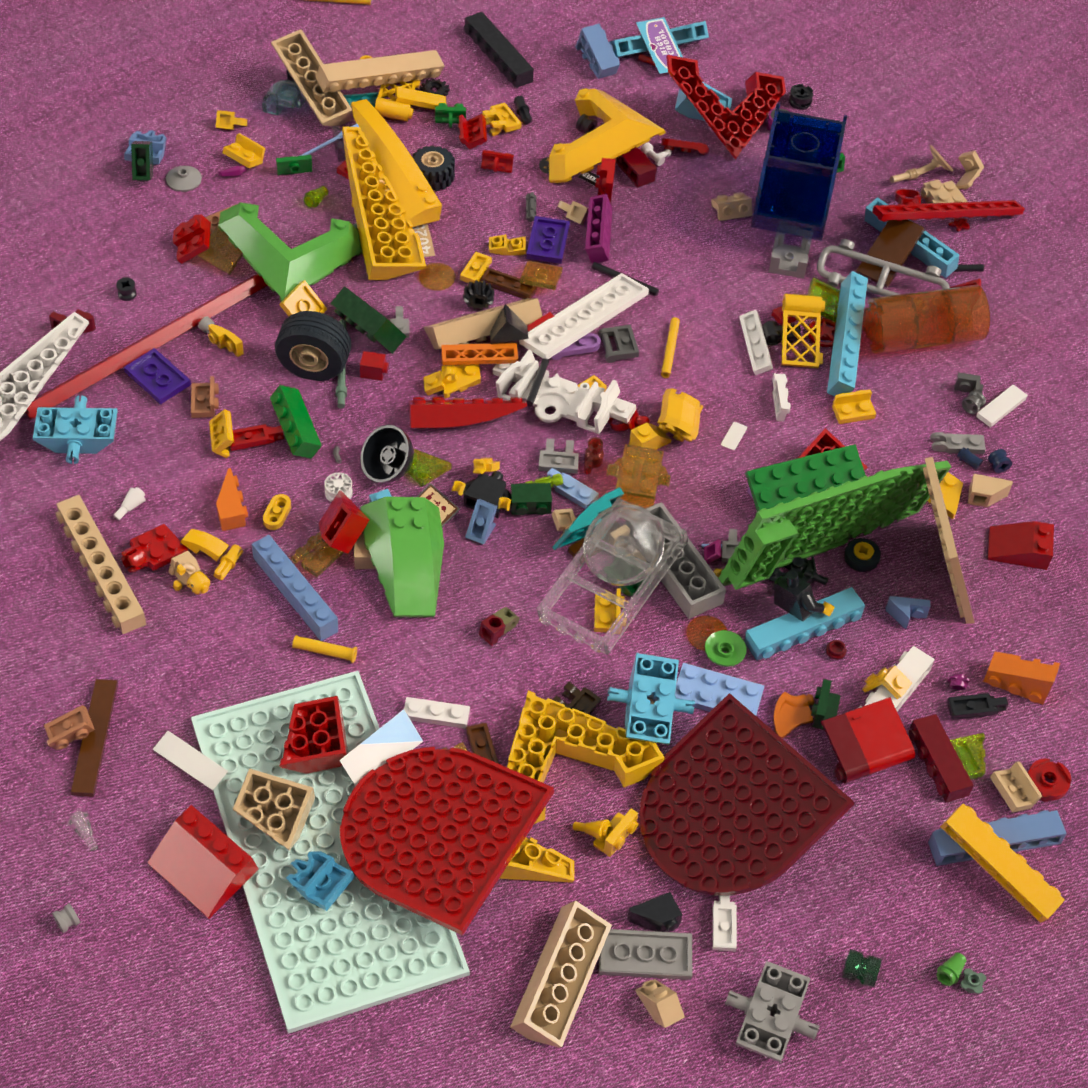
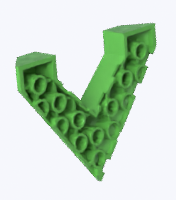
M240 202L220 212L218 228L221 232H225L228 235V240L236 249L239 248L246 261L259 276L263 277L264 282L270 289L278 293L281 301L301 281L305 280L309 286L314 285L333 273L334 269L338 266L342 267L350 262L352 257L363 253L358 230L350 221L332 218L329 232L290 249L257 218L259 205Z

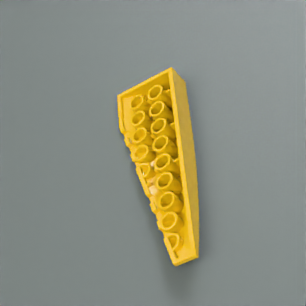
M367 99L351 102L354 121L361 128L369 143V149L371 152H374L376 162L383 169V175L388 178L394 189L399 205L403 206L405 222L410 220L413 227L439 221L442 204L401 140Z
M342 127L353 207L368 280H388L425 269L426 263L420 238L414 232L411 221L405 222L403 217L405 210L403 206L399 205L398 197L388 178L383 175L381 165H378L374 152H371L369 149V143L361 128Z

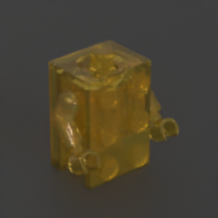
M625 444L622 458H618L613 464H608L606 476L611 475L618 478L615 489L620 487L624 493L613 505V509L637 513L654 506L658 485H666L667 487L670 485L671 476L668 475L666 467L662 465L664 451Z

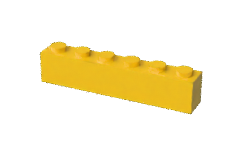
M964 804L960 805L940 827L1040 923L1049 919L1065 901L1061 897L1060 891L1045 882L1043 875L1037 870H1033L1022 855L1016 854L1005 839L999 838L988 823L982 822L971 807Z

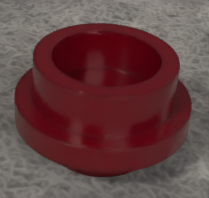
M833 640L826 646V654L831 659H843L847 653L845 644L840 640Z

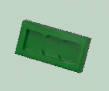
M311 155L276 158L277 175L313 172Z

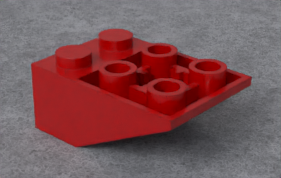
M339 490L319 522L321 537L330 547L349 554L357 539L366 528L369 519Z

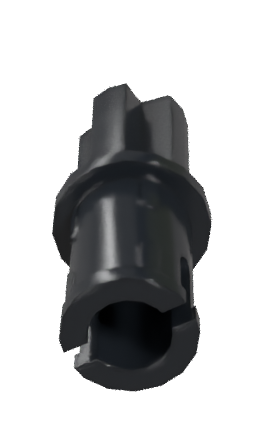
M517 96L514 98V103L517 107L516 112L521 117L522 122L528 125L532 122L529 113L530 108L526 105L523 96Z

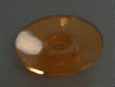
M699 616L688 624L686 635L689 642L695 648L705 651L707 638L714 632L727 631V628L722 621L715 617Z

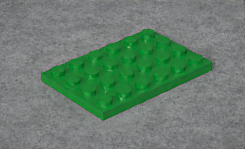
M856 444L750 470L745 473L757 512L763 508H773L779 503L791 502L797 497H807L813 492H823L832 486H841L847 481L854 482L866 476Z

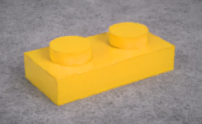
M475 252L460 274V280L467 283L469 281L475 283L477 279L479 282L487 267L489 268L491 265L492 257Z

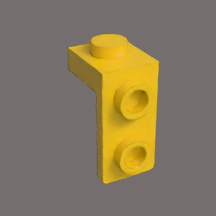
M894 665L888 669L884 667L876 675L874 673L865 680L866 685L862 690L868 692L883 684L896 699H899L908 690L912 682Z

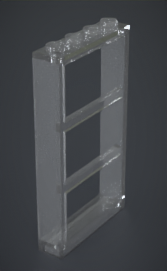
M617 498L536 608L539 620L547 626L549 624L554 626L564 635H571L578 643H586L598 653L603 652L608 655L689 542L687 531ZM619 516L672 541L655 566L602 541ZM596 547L649 573L629 602L576 575ZM571 582L624 608L604 637L551 611V608Z

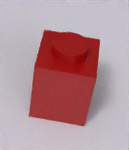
M363 351L360 362V378L383 381L384 373L387 374L389 370L386 354Z

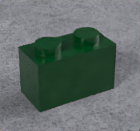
M134 141L131 144L132 180H151L153 178L152 141Z
M551 483L511 484V515L551 514Z

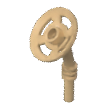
M930 145V151L933 156L930 164L891 176L890 182L895 183L906 179L913 180L918 178L919 175L940 166L951 172L953 169L937 150Z

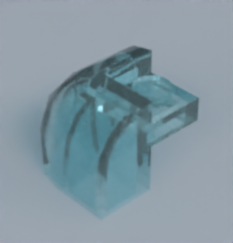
M278 80L270 86L262 101L263 112L279 115L284 106L293 109L295 107L301 108L306 99L295 81Z

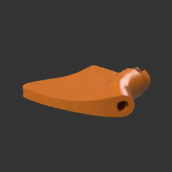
M783 692L779 697L774 709L773 721L775 732L782 739L796 727L813 722L809 705L811 706L815 702L813 695L802 694L793 696Z

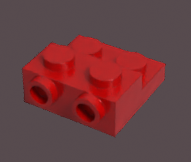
M602 158L601 165H597L596 175H599L600 178H596L595 188H598V195L607 194L611 203L616 159Z
M202 214L194 215L188 222L180 223L174 229L173 243L178 247L177 261L181 264L209 249L211 222Z

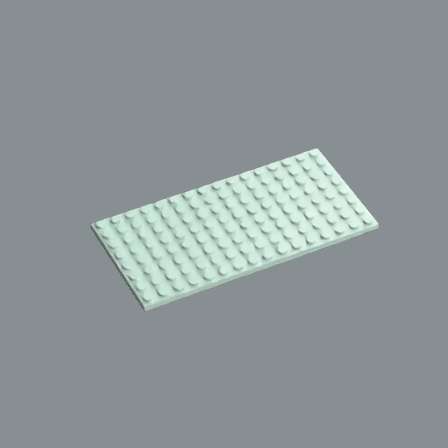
M359 671L191 717L201 753L228 770L213 790L226 834L253 858L259 869L243 885V889L288 1034L470 975V970L454 931L376 895L366 888L356 876L327 911L307 901L286 879L288 875L297 873L291 862L296 859L307 862L309 860L308 853L314 851L324 852L333 857L337 864L351 870L346 862L340 839L343 809L348 797L355 788L345 768L338 767L305 774L280 768L279 765L284 754L285 740L288 738L294 704L338 696L342 708L348 753L380 729ZM249 768L313 787L315 800L300 838L290 851L233 810Z

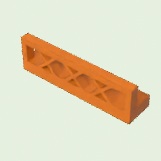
M517 343L441 345L442 365L508 364L518 361Z

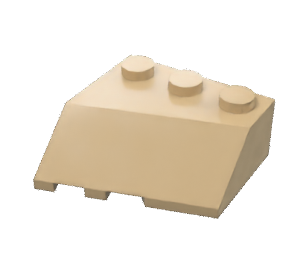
M249 768L233 810L290 851L300 838L315 800L313 787Z

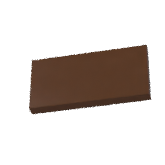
M907 219L903 221L888 220L866 255L902 266L925 231V227ZM862 261L856 272L878 283L883 268ZM889 271L885 287H889L898 272Z

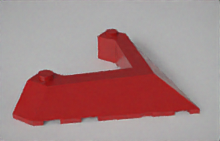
M673 55L666 56L668 73L672 80L688 97L734 159H737L740 152L746 147L752 136L768 117L769 112L786 92L784 77L755 72L745 81L747 96L731 111L719 102L720 98L712 89L709 90L702 83L704 80L699 76L698 60Z

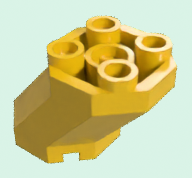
M666 389L662 399L661 415L657 422L659 424L658 429L665 433H672L674 435L673 438L678 441L684 442L686 440L692 442L698 435L700 413L704 406L700 405L699 400L687 393L681 392V394H676V389Z

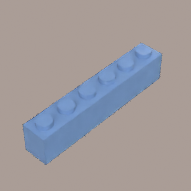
M267 535L252 543L253 559L317 638L323 641L339 632L338 617L273 538Z
M1044 810L1033 815L1022 814L1016 818L1008 819L1004 817L988 822L993 828V832L999 838L1005 839L1014 852L1061 844L1067 834L1057 810L1050 812ZM942 828L932 832L928 844L936 866L974 860Z

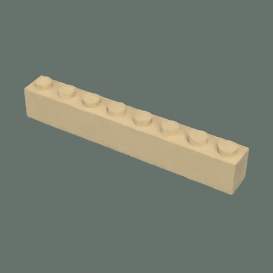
M437 50L322 64L315 77L323 92H335L337 90H350L359 87L365 88L367 86H379L388 83L394 84L396 82L436 78L441 74L444 64Z

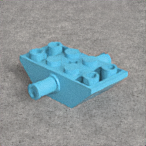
M79 395L75 397L74 408L38 407L33 440L55 453H67L66 462L72 464L74 458V464L79 462V453L96 454L114 442L117 408H86L88 399L81 395V401H79Z
M636 653L628 690L609 687L607 701L626 703V738L669 745L673 712L693 714L695 701L678 699L675 696L679 660ZM648 698H651L654 701V703L650 704V700Z

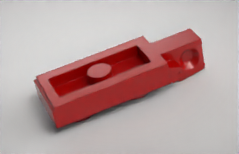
M263 424L233 430L234 442L230 445L231 451L282 440L284 439L282 427H271Z

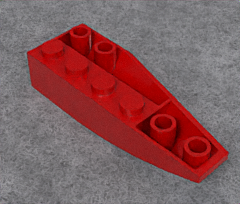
M413 397V400H409L410 427L445 428L472 425L490 421L527 407V402L522 401L521 397H512L511 400H503V398H491V400H484V398H472V400L455 398L453 400H445L444 397H432V400H425L424 397Z

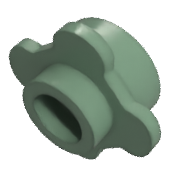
M970 968L965 969L963 972L964 979L960 983L961 987L969 993L981 994L983 992V982L986 981L985 974L973 972Z

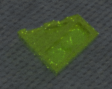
M414 449V459L408 474L422 487L451 470L452 464Z
M984 733L950 739L970 779L983 777L986 772V763L984 762L985 749H983Z

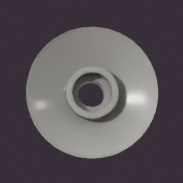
M191 166L175 167L166 175L167 185L171 189L180 192L191 191L197 188L202 181L201 173Z

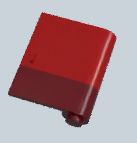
M891 697L821 722L839 761L834 770L835 776L838 781L844 784L915 758L914 747Z

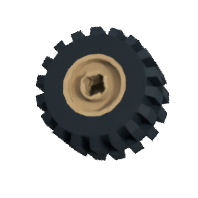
M430 145V147L424 146L423 149L419 148L417 152L413 153L412 158L432 190L439 191V189H446V186L449 187L454 181L455 158L451 152H448V149L441 146L434 147V145Z

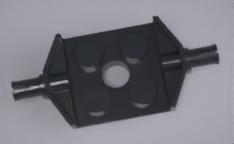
M814 556L811 557V560L795 557L791 564L783 566L789 571H796L798 577L809 584L817 582L826 586L829 578L816 572ZM777 567L767 580L775 582L778 577L784 576L786 573L780 571V568Z

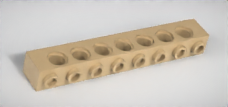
M80 495L56 503L58 512L55 513L59 524H64L63 530L66 537H71V545L74 552H79V560L82 567H87L89 570L87 575L90 582L96 583L95 590L99 598H104L103 605L107 613H112L111 619L115 628L119 627L122 634H126L145 626L144 612Z

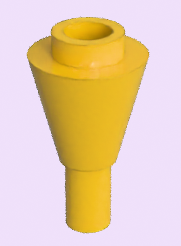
M607 819L587 823H573L574 831L585 832L603 842L613 831V827Z

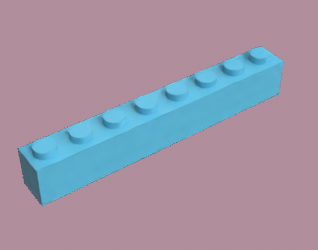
M853 271L845 278L840 287L827 393L832 396L840 393H850L855 389L868 278Z

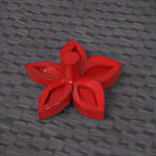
M954 218V221L949 223L950 226H956L957 232L961 229L970 230L967 218Z

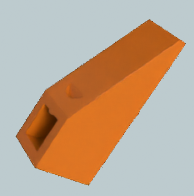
M231 468L227 470L216 502L222 531L246 526L245 518L248 517L246 505L242 506L241 503L244 502L242 491L237 490V487H239L237 475L233 476Z

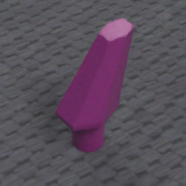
M237 165L218 172V175L220 177H239L243 172L247 171V167Z

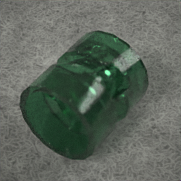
M850 948L842 978L851 981L859 979L861 984L874 988L882 958L872 955L864 957L863 952Z

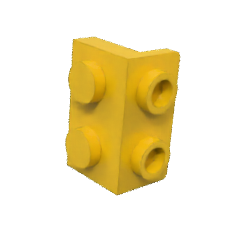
M632 808L625 816L618 812L610 821L613 831L605 839V842L595 839L593 846L611 857L616 850L621 849L627 836L633 834L638 827V812Z

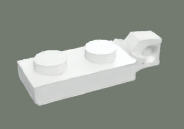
M774 373L772 378L774 389L772 393L776 420L784 421L786 415L790 413V403L787 401L788 388H785L787 378L785 374Z
M730 895L719 896V901H714L712 950L735 952L737 947V905H735V902H730Z

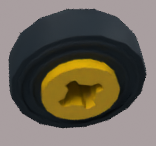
M857 538L848 543L845 548L844 558L852 569L868 572L875 569L879 564L881 551L875 542L866 538Z

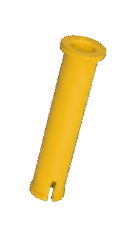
M295 635L292 643V648L345 659L351 661V663L355 662L358 650L357 647L349 648Z

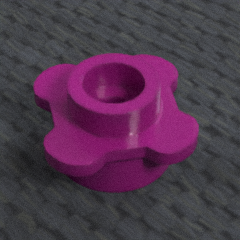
M954 674L950 676L947 682L950 683L949 687L951 689L963 691L967 689L968 683L971 680L966 678L965 675Z

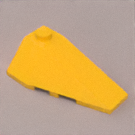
M525 837L500 876V879L573 883L574 860L552 848L546 849L542 847L532 837L530 839Z

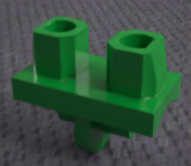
M439 103L438 107L435 106V123H449V128H452V124L459 123L460 115L466 118V107L463 104L456 103L454 107H447L446 103Z

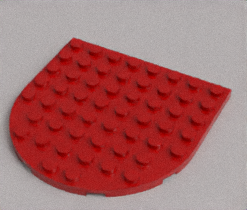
M425 747L400 753L387 759L386 763L375 771L372 769L368 772L348 797L343 809L344 814L340 825V839L346 862L356 878L376 895L463 936L554 794V787L462 749L450 748V750Z

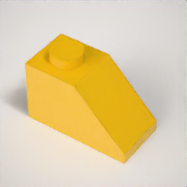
M645 423L631 430L629 446L641 458L671 443L672 440L665 432L660 431L658 426Z

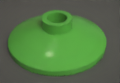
M726 630L714 632L707 638L705 643L707 657L713 663L724 667L735 666L742 662L747 651L744 640L738 634Z

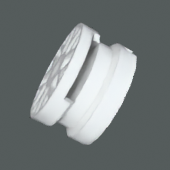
M333 473L326 478L324 487L327 500L333 501L339 490L351 499L353 493L352 480L347 474Z

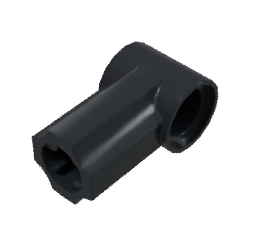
M768 321L763 325L767 345L770 346L777 345L782 341L783 325H779L776 321ZM799 325L795 331L801 336V327ZM792 332L787 335L788 341H798Z

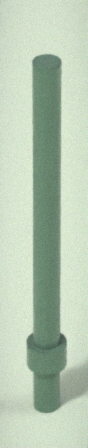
M339 320L346 329V320ZM346 365L341 374L338 375V386L336 387L337 407L340 409L345 408V397L347 396V387L345 386Z

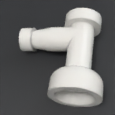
M649 142L645 143L640 149L646 156H650L657 166H661L665 161V157L671 155L669 149L657 154L653 151V146Z

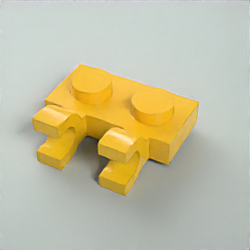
M506 103L490 106V111H482L486 119V125L490 124L493 129L489 130L492 137L498 135L502 130L507 133L521 129V122Z

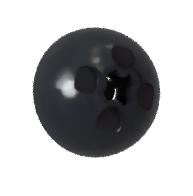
M394 425L381 426L375 429L363 444L360 457L362 470L370 480L375 482L390 483L399 480L412 466L414 448L410 438L402 429Z

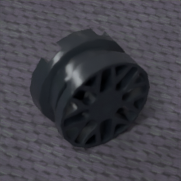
M803 84L792 86L789 104L798 110L808 109L812 104L813 89L810 86L805 87Z

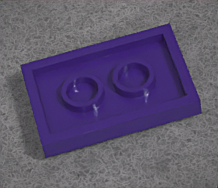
M535 216L526 259L562 264L570 221Z
M155 348L124 367L125 373L160 405L191 385V380Z

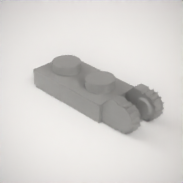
M934 432L930 435L931 441L934 442L931 444L932 449L936 452L958 454L963 447L969 448V451L973 454L983 455L986 451L984 435L945 434L943 432Z

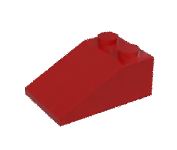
M1031 521L990 526L987 560L1047 570L1053 558L1054 524Z

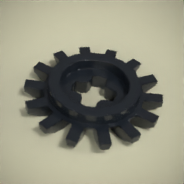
M441 79L425 80L426 84L422 82L421 85L423 87H420V90L423 92L448 96V92H450V89H447L449 85H445L446 82H441Z

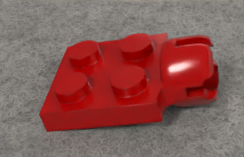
M162 524L130 539L131 547L121 552L123 555L121 560L125 568L133 566L127 569L131 573L144 567H149L154 571L171 563V558L188 551V548L180 543L181 541L165 524Z

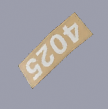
M428 224L413 227L414 232L420 238L424 257L435 256Z

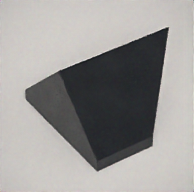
M506 304L490 331L491 344L529 339L527 325Z

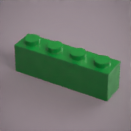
M279 385L271 395L270 400L292 455L312 459L322 447V444L300 391L296 388Z

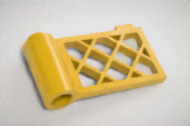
M410 80L411 83L408 84L404 81L394 84H381L375 109L382 117L408 122V119H412L414 109L411 108L410 104L396 102V98L393 95L396 89L395 84L400 83L402 86L399 87L415 90V88H419L421 80Z
M784 294L782 301L781 365L819 368V365L823 364V353H820L821 312L825 310V301L822 300L821 296ZM787 317H795L799 323L792 327L787 322ZM808 318L816 319V325L812 329L804 322ZM800 324L808 331L802 337L795 331ZM791 332L798 339L793 345L787 340V335ZM809 334L815 339V343L811 347L804 340ZM799 342L807 348L803 354H800L794 348ZM790 350L798 357L794 361L786 360V353ZM810 351L815 357L814 363L807 362L803 356Z

